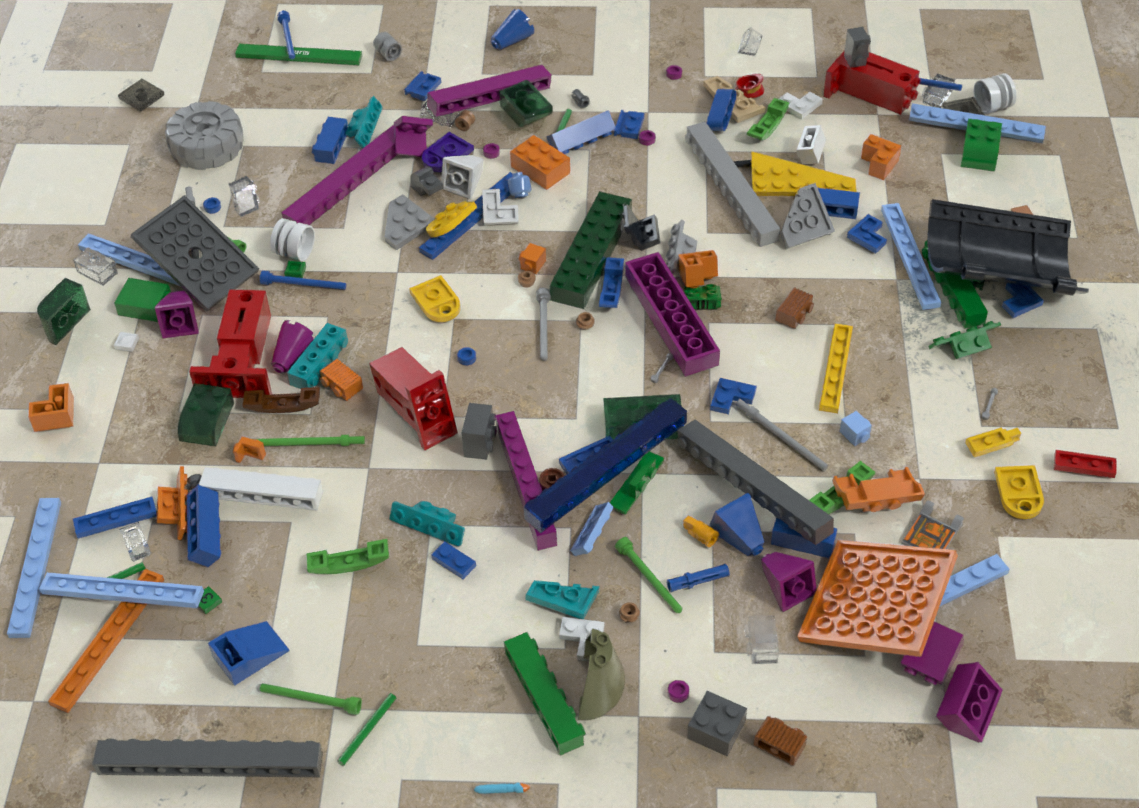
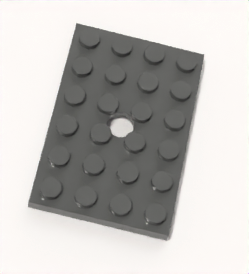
M185 195L131 233V238L206 312L227 297L229 289L236 290L259 271V267ZM190 249H199L202 252V257L193 259L189 256L188 251Z

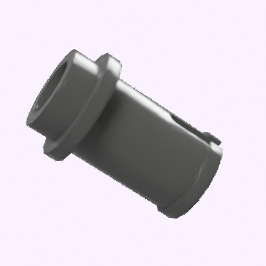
M575 89L572 92L571 97L578 102L579 107L586 108L589 105V97L583 95L579 89Z

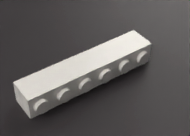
M205 467L199 485L218 492L219 500L315 511L318 510L323 494L321 480L315 478L245 472L235 469L227 470L217 467Z

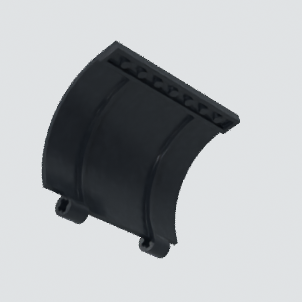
M935 199L930 201L927 245L929 261L935 272L959 275L964 280L982 282L985 279L1051 289L1053 293L1073 296L1075 293L1086 294L1089 292L1087 288L1077 287V280L1071 279L1068 238H1070L1071 220Z

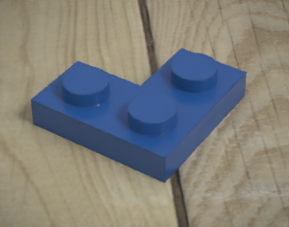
M869 214L847 233V238L875 254L887 242L886 238L876 233L882 227L883 222Z
M1006 284L1005 289L1013 297L1003 301L1002 307L1012 318L1043 305L1044 300L1030 286Z
M720 378L710 410L729 415L733 401H738L739 399L752 405L757 386Z

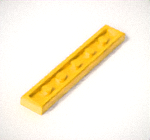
M834 324L819 411L838 414L853 326Z

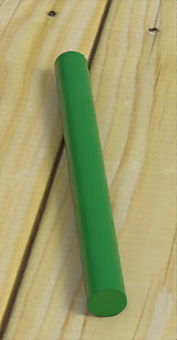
M389 693L339 757L337 762L340 765L345 766L397 699L394 694Z

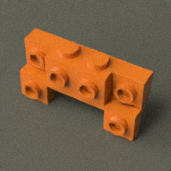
M908 467L897 471L890 469L888 471L889 477L864 480L860 482L859 486L853 474H850L849 477L841 478L834 476L832 479L837 496L842 497L846 510L862 508L863 512H877L882 509L894 510L901 507L902 503L921 501L925 495L922 485L913 478Z

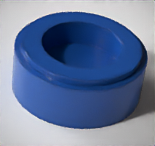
M211 197L203 202L205 212L213 214L220 211L221 203L218 198Z
M469 347L460 349L457 353L458 362L465 366L473 364L476 361L475 350Z

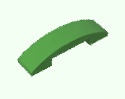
M774 98L768 105L766 114L758 124L752 125L747 135L760 140L767 139L783 119L789 107V102Z
M859 461L847 471L845 477L853 474L859 486L861 481L871 480L876 472L862 461ZM834 486L825 493L820 491L809 500L827 514L836 511L844 505L842 497L837 496Z
M388 540L367 542L366 548L328 554L327 550L306 553L307 571L314 574H339L372 567L389 558Z

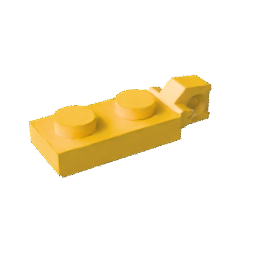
M1001 427L966 439L965 444L975 458L1010 447L1014 442L1020 440L1021 432L1018 427L1008 431Z

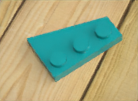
M534 580L525 595V600L578 619H584L599 593L600 586L592 585V588H583L581 584H573L572 587L561 586L559 582Z

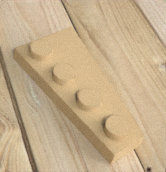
M719 76L712 77L703 82V86L713 97H715L717 89H733L731 84ZM735 90L736 102L731 117L737 123L765 113V106L762 104L760 106L757 105L754 99L751 97L748 99L743 95L742 91Z

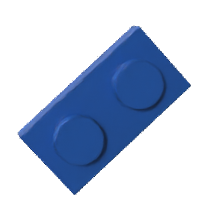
M445 541L431 554L432 560L463 580L476 567L475 560Z

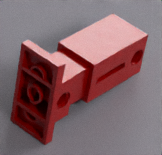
M229 289L217 335L218 355H212L210 367L191 366L189 370L196 397L243 398L244 391L263 390L265 395H272L266 368H254L255 364H260L271 319L266 290Z

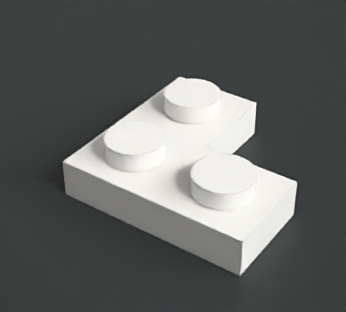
M812 92L807 93L801 99L789 93H785L779 98L789 102L787 112L801 120L819 107L823 101V98Z
M500 189L482 190L484 225L519 224L518 205L501 206Z
M563 617L559 639L579 642L577 660L589 661V659H583L585 637L592 628L604 632L605 622Z

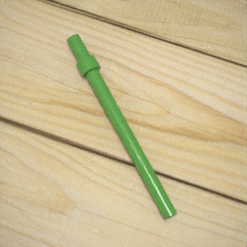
M349 434L341 435V437L257 439L263 442L264 446L336 444L350 446V444H365V436H350Z

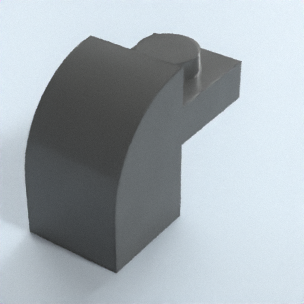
M429 166L412 173L410 176L411 188L420 196L425 194L430 196L444 188L443 183L433 174V169Z

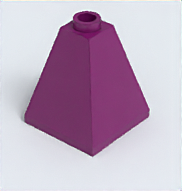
M184 290L169 292L155 306L162 339L199 334L193 302Z
M779 552L763 556L761 561L763 572L782 612L815 595L817 587L813 561Z

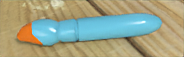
M523 783L486 784L476 786L474 791L480 794L523 793L528 791L530 786Z

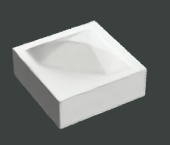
M120 332L114 344L115 350L133 352L139 340L138 334Z

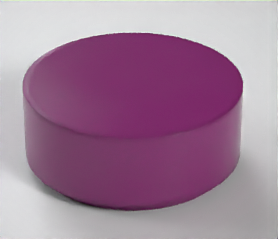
M677 65L669 66L666 69L667 78L671 80L680 79L682 77V68Z
M644 130L639 134V142L642 145L649 146L656 141V134L653 131Z
M489 143L483 147V155L488 159L497 158L500 155V147L497 144Z
M682 680L672 681L668 686L669 699L676 703L686 701L690 691L688 684Z

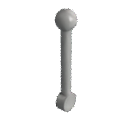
M671 353L666 355V360L664 361L656 375L651 376V381L653 383H657L659 381V375L664 370L668 362L673 359V355Z
M992 388L990 391L991 396L986 411L982 413V419L988 420L990 417L991 405L995 395L998 394L996 388Z

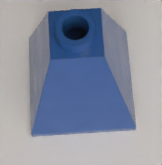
M749 493L715 511L709 527L718 531L719 537L747 556L751 554L756 556L764 550L762 547L764 544L763 535Z

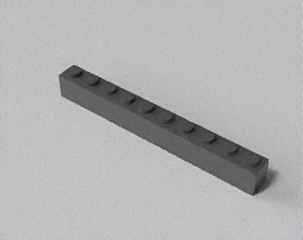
M696 419L677 430L678 444L682 449L687 450L694 458L699 459L708 468L717 472L720 477L725 478L735 488L740 489L745 494L749 493L751 498L759 503L762 508H766L776 518L781 519L791 529L800 533L806 540L817 545L834 533V518Z
M109 738L97 741L92 765L97 775L320 778L323 751L320 742L315 741L293 742L286 740L283 742L262 740L261 742H250L248 740H240L238 742H231L226 740L205 741L201 739L195 741H183L180 739L172 741H161L159 739L139 741L137 739L116 740Z

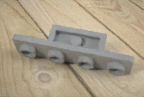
M683 220L678 224H674L670 231L672 235L668 242L669 250L666 254V265L672 274L676 271L677 263L679 264L678 254L696 252L697 240L683 233L685 223Z

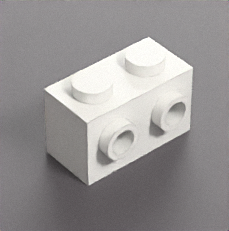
M821 125L804 127L797 148V156L800 158L802 165L819 163L826 142Z

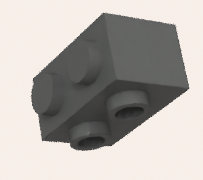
M864 27L847 29L844 57L850 68L866 65L867 58L869 57L868 47L871 44L870 35H867Z

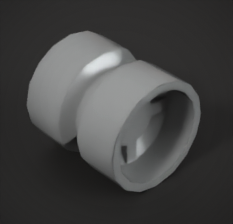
M382 32L375 37L373 45L386 60L394 61L401 55L402 46L389 33Z

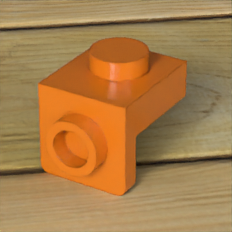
M242 436L233 448V454L238 463H241L245 455L263 460L266 456L263 442L257 439Z

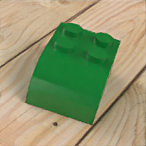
M968 118L961 167L995 172L1002 123Z

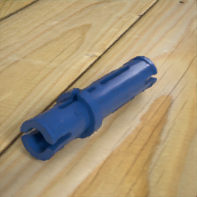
M725 563L694 573L686 572L683 576L667 579V587L670 592L683 588L691 589L694 585L729 577V568Z

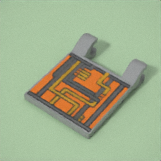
M927 500L901 544L914 547L947 549L956 533L962 527L964 517L956 515L951 526L930 516L934 503Z

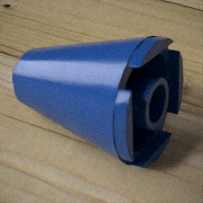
M513 9L492 35V46L495 49L502 50L532 36L535 30L533 24L529 25L528 21L530 19L520 9Z

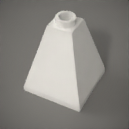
M473 155L444 157L441 180L443 189L471 199L483 172L484 159Z

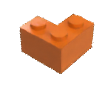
M870 134L863 143L861 159L870 162L869 175L885 180L899 161L901 145Z
M714 250L678 254L679 275L686 287L698 288L700 285H704V279L708 280L718 276V261Z
M69 383L50 385L49 400L29 403L28 417L34 432L73 427L74 396Z

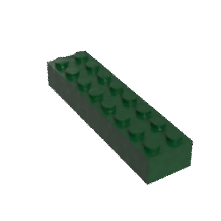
M599 191L550 284V301L585 309L605 269L606 258L611 257L624 231L625 220L622 213L624 212V205H628L632 210V199Z

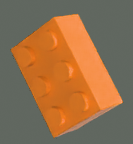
M535 135L510 151L511 167L518 172H522L523 175L529 176L532 181L546 190L570 174V157Z

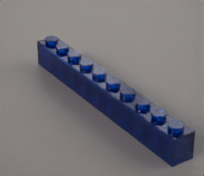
M672 398L660 403L656 409L645 414L640 421L633 423L622 434H618L609 444L603 445L598 452L590 455L579 466H575L570 473L559 478L551 487L544 489L535 499L529 500L524 506V519L540 533L545 531L687 423V410Z

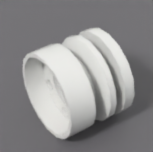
M1006 73L978 80L974 84L975 103L984 114L1012 107L1016 102L1015 84Z
M284 218L278 220L270 239L271 251L277 255L289 256L294 260L305 261L313 249L315 241L314 228L310 225L296 223Z

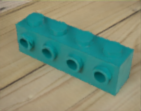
M330 323L325 324L287 372L291 386L301 389L314 387L318 384L321 378L320 370L336 360L341 350L347 346L346 329Z

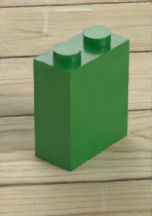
M128 278L114 302L118 316L158 322L155 306L171 292L169 284Z

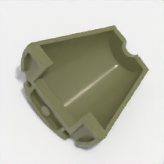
M593 628L585 637L583 659H589V667L583 697L581 696L579 701L578 720H592L605 715V713L617 705L625 686L624 669L608 634Z

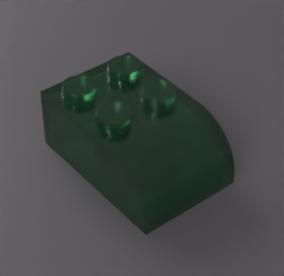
M528 79L499 91L500 107L520 127L531 124L553 113V106Z
M64 278L37 307V313L46 337L54 345H57L91 310L82 284Z
M194 383L179 417V441L217 446L234 405L231 388Z

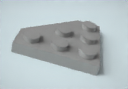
M816 183L797 190L780 232L786 249L835 232Z
M402 194L389 202L385 242L395 250H398L426 232V227L434 218Z

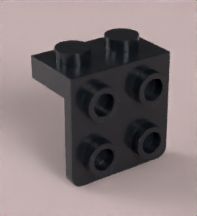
M624 205V212L622 213L625 220L624 230L627 234L631 235L634 245H638L642 251L660 244L658 219L655 214L638 220L630 207Z

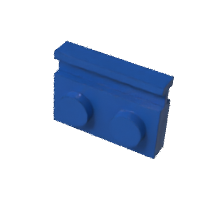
M421 71L404 89L405 95L410 94L411 97L426 101L428 92L435 91L442 83L441 77L429 73L424 74Z
M621 110L615 126L616 129H614V136L618 134L621 137L638 139L645 113L637 111L624 112V110Z

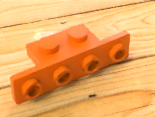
M184 466L179 467L177 488L159 486L157 488V523L177 524V540H182L183 534L187 533V521H185L187 505H185V501H187L188 490L184 489V486L187 484V474H184Z

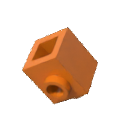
M529 243L526 249L519 255L521 269L537 274L546 262V248Z

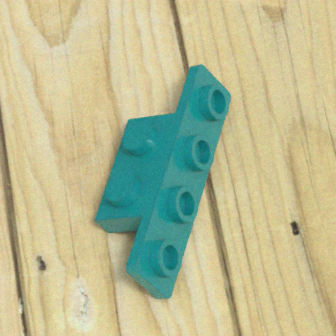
M375 96L370 98L367 107L354 111L346 132L349 138L355 136V141L362 149L370 143L383 106Z
M397 501L392 503L389 517L391 521L458 547L462 545L465 528L454 524L456 514L448 509L433 506L427 501H420L413 507Z

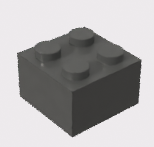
M469 403L461 432L464 457L487 460L489 452H492V437H496L497 426H494L496 414L493 413L492 405Z
M706 691L688 724L687 739L728 757L746 722L747 708L710 691Z

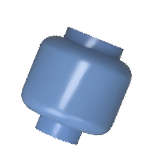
M522 172L512 174L513 177L508 179L510 194L515 196V198L527 197L528 193L532 190L529 176L523 175Z

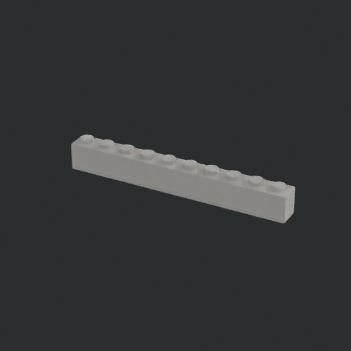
M701 122L688 126L687 134H685L687 144L691 145L694 154H697L700 163L704 164L707 173L714 179L715 185L719 186L722 195L727 198L730 207L734 208L737 217L742 220L745 229L751 233L752 239L757 242L759 247L778 242L780 236L779 226L707 123Z

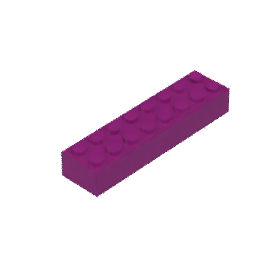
M659 252L625 262V278L684 376L719 366L720 349Z

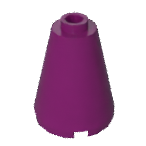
M285 320L282 323L271 361L274 371L281 374L288 372L313 341V332L301 323L295 322V324L289 323L290 320Z

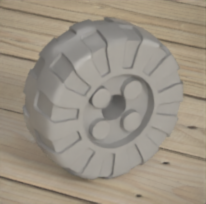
M195 102L185 108L182 107L169 118L166 124L165 137L168 149L173 159L187 168L206 170L208 168L220 167L228 161H232L243 146V128L238 115L232 108L219 102Z

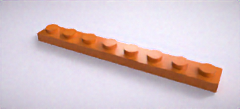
M145 569L138 578V581L163 583L164 577ZM121 601L48 700L50 706L69 713L147 604Z

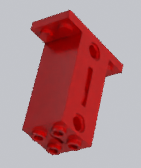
M843 51L826 71L823 97L829 99L838 90L901 115L905 109L909 108L912 100L915 101L918 96L917 87L920 83V71L869 52L866 65L850 68Z
M403 347L369 363L377 393L417 431L421 447L424 450L458 434L444 374L440 370L431 374Z

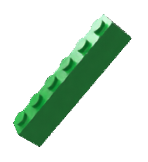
M925 240L922 256L927 260L930 271H933L936 282L942 287L943 294L948 298L951 309H954L958 322H961L964 329L986 323L988 311L971 281L964 280L959 275L935 272L929 261L927 240Z
M528 632L504 641V651L561 756L583 746L586 732L583 725L577 723L573 707L567 705L563 689H558L554 673L552 671L549 672L547 669L546 658L537 651L539 648L534 638L531 639Z

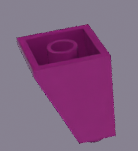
M934 621L922 656L904 655L901 661L904 671L913 676L919 674L925 677L924 681L934 686L937 683L943 685L964 644V635Z

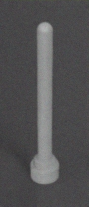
M540 288L536 291V300L540 303V358L543 361L548 358L547 303L550 301L551 295L550 290L547 288Z

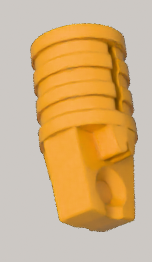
M690 516L683 520V527L692 537L701 541L707 547L715 544L719 537L718 531L709 527L703 521H698Z

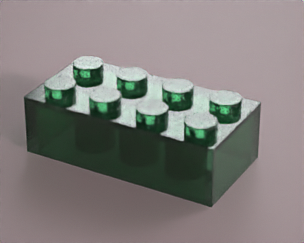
M680 394L603 398L605 437L611 436L614 442L678 439L677 430L684 426Z

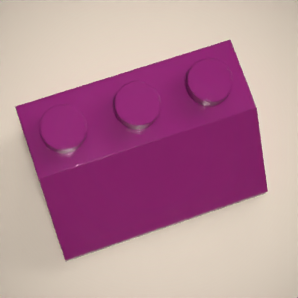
M979 662L957 664L936 717L949 731L982 743L1003 689Z

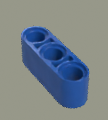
M717 89L707 118V125L712 131H726L736 102L735 89Z

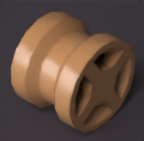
M463 110L456 118L455 125L458 129L467 131L475 122V116L472 112Z

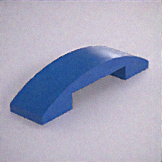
M606 258L599 307L618 308L623 279L624 258Z

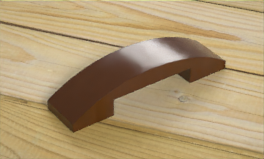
M320 387L301 388L300 393L265 395L263 390L244 391L242 406L245 409L263 413L298 412L319 404Z

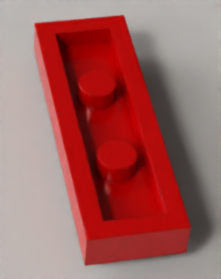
M1055 450L1054 470L1115 478L1117 474V458Z

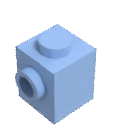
M855 411L841 419L839 432L856 446L870 438L872 425L866 418Z

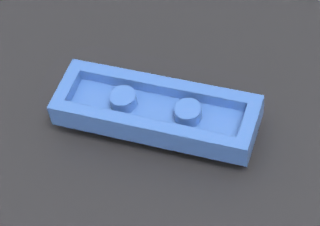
M609 502L594 507L570 550L575 556L588 554L593 549L596 538L601 534V529L605 522L609 520L610 513L614 508Z

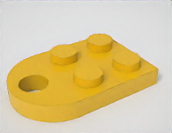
M463 201L457 204L454 202L448 204L446 209L437 214L435 219L426 227L428 235L430 237H438L454 229L477 208L475 202Z
M442 275L409 288L411 296L430 320L447 322L458 316L460 300ZM443 311H450L447 314L442 313Z
M1035 465L995 467L994 474L1002 506L1006 512L1019 519L1036 517L1042 510L1044 497ZM1021 506H1026V507H1028L1030 510H1029V511H1023L1020 507H1021Z

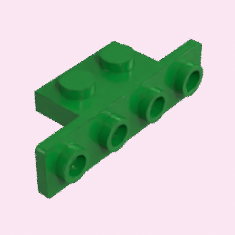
M990 321L982 324V328L977 329V326L966 329V332L962 334L960 331L950 334V337L944 339V336L933 339L934 343L928 347L933 349L950 343L956 360L992 348L986 332L1001 326V323Z
M651 451L645 453L610 501V504L614 507L613 510L624 515L628 513L640 494L646 489L647 484L654 478L657 470L664 462V457Z

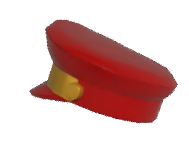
M759 73L742 76L736 81L735 90L742 91L743 95L747 98L759 97L764 93V87L761 84L764 76Z

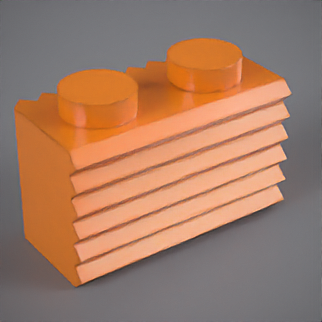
M338 358L320 370L322 385L326 388L330 387L337 397H342L346 401L363 389L362 378L343 362L339 361Z

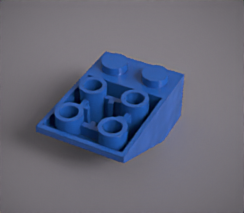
M267 621L227 631L208 643L212 657L234 686L290 651Z

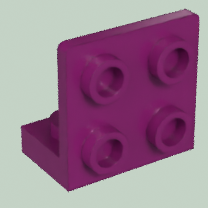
M401 116L394 121L395 153L397 155L422 157L424 150L427 149L426 131L433 126V119Z

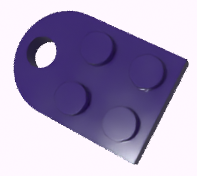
M448 132L424 150L422 154L423 166L431 167L433 172H442L444 157L469 155L474 151V145Z

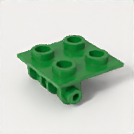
M707 284L698 288L684 286V293L694 309H697V300H699V309H701V300H704V309H707V300L708 309L721 308L720 286L715 284Z

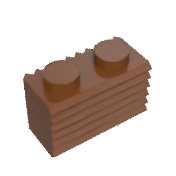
M794 287L776 310L775 321L796 329L798 324L801 325L804 322L806 314L811 313L814 307V303H812L813 295Z
M767 716L755 735L754 746L794 766L806 746L807 735L798 728L787 726L779 718Z

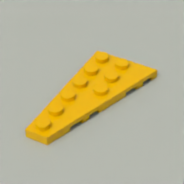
M751 151L752 189L757 196H795L799 188L816 183L817 188L856 192L855 178Z

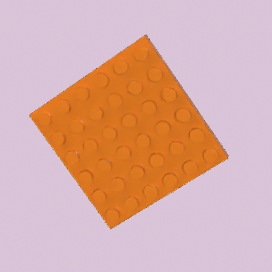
M838 540L797 638L799 642L921 657L956 563L957 551Z

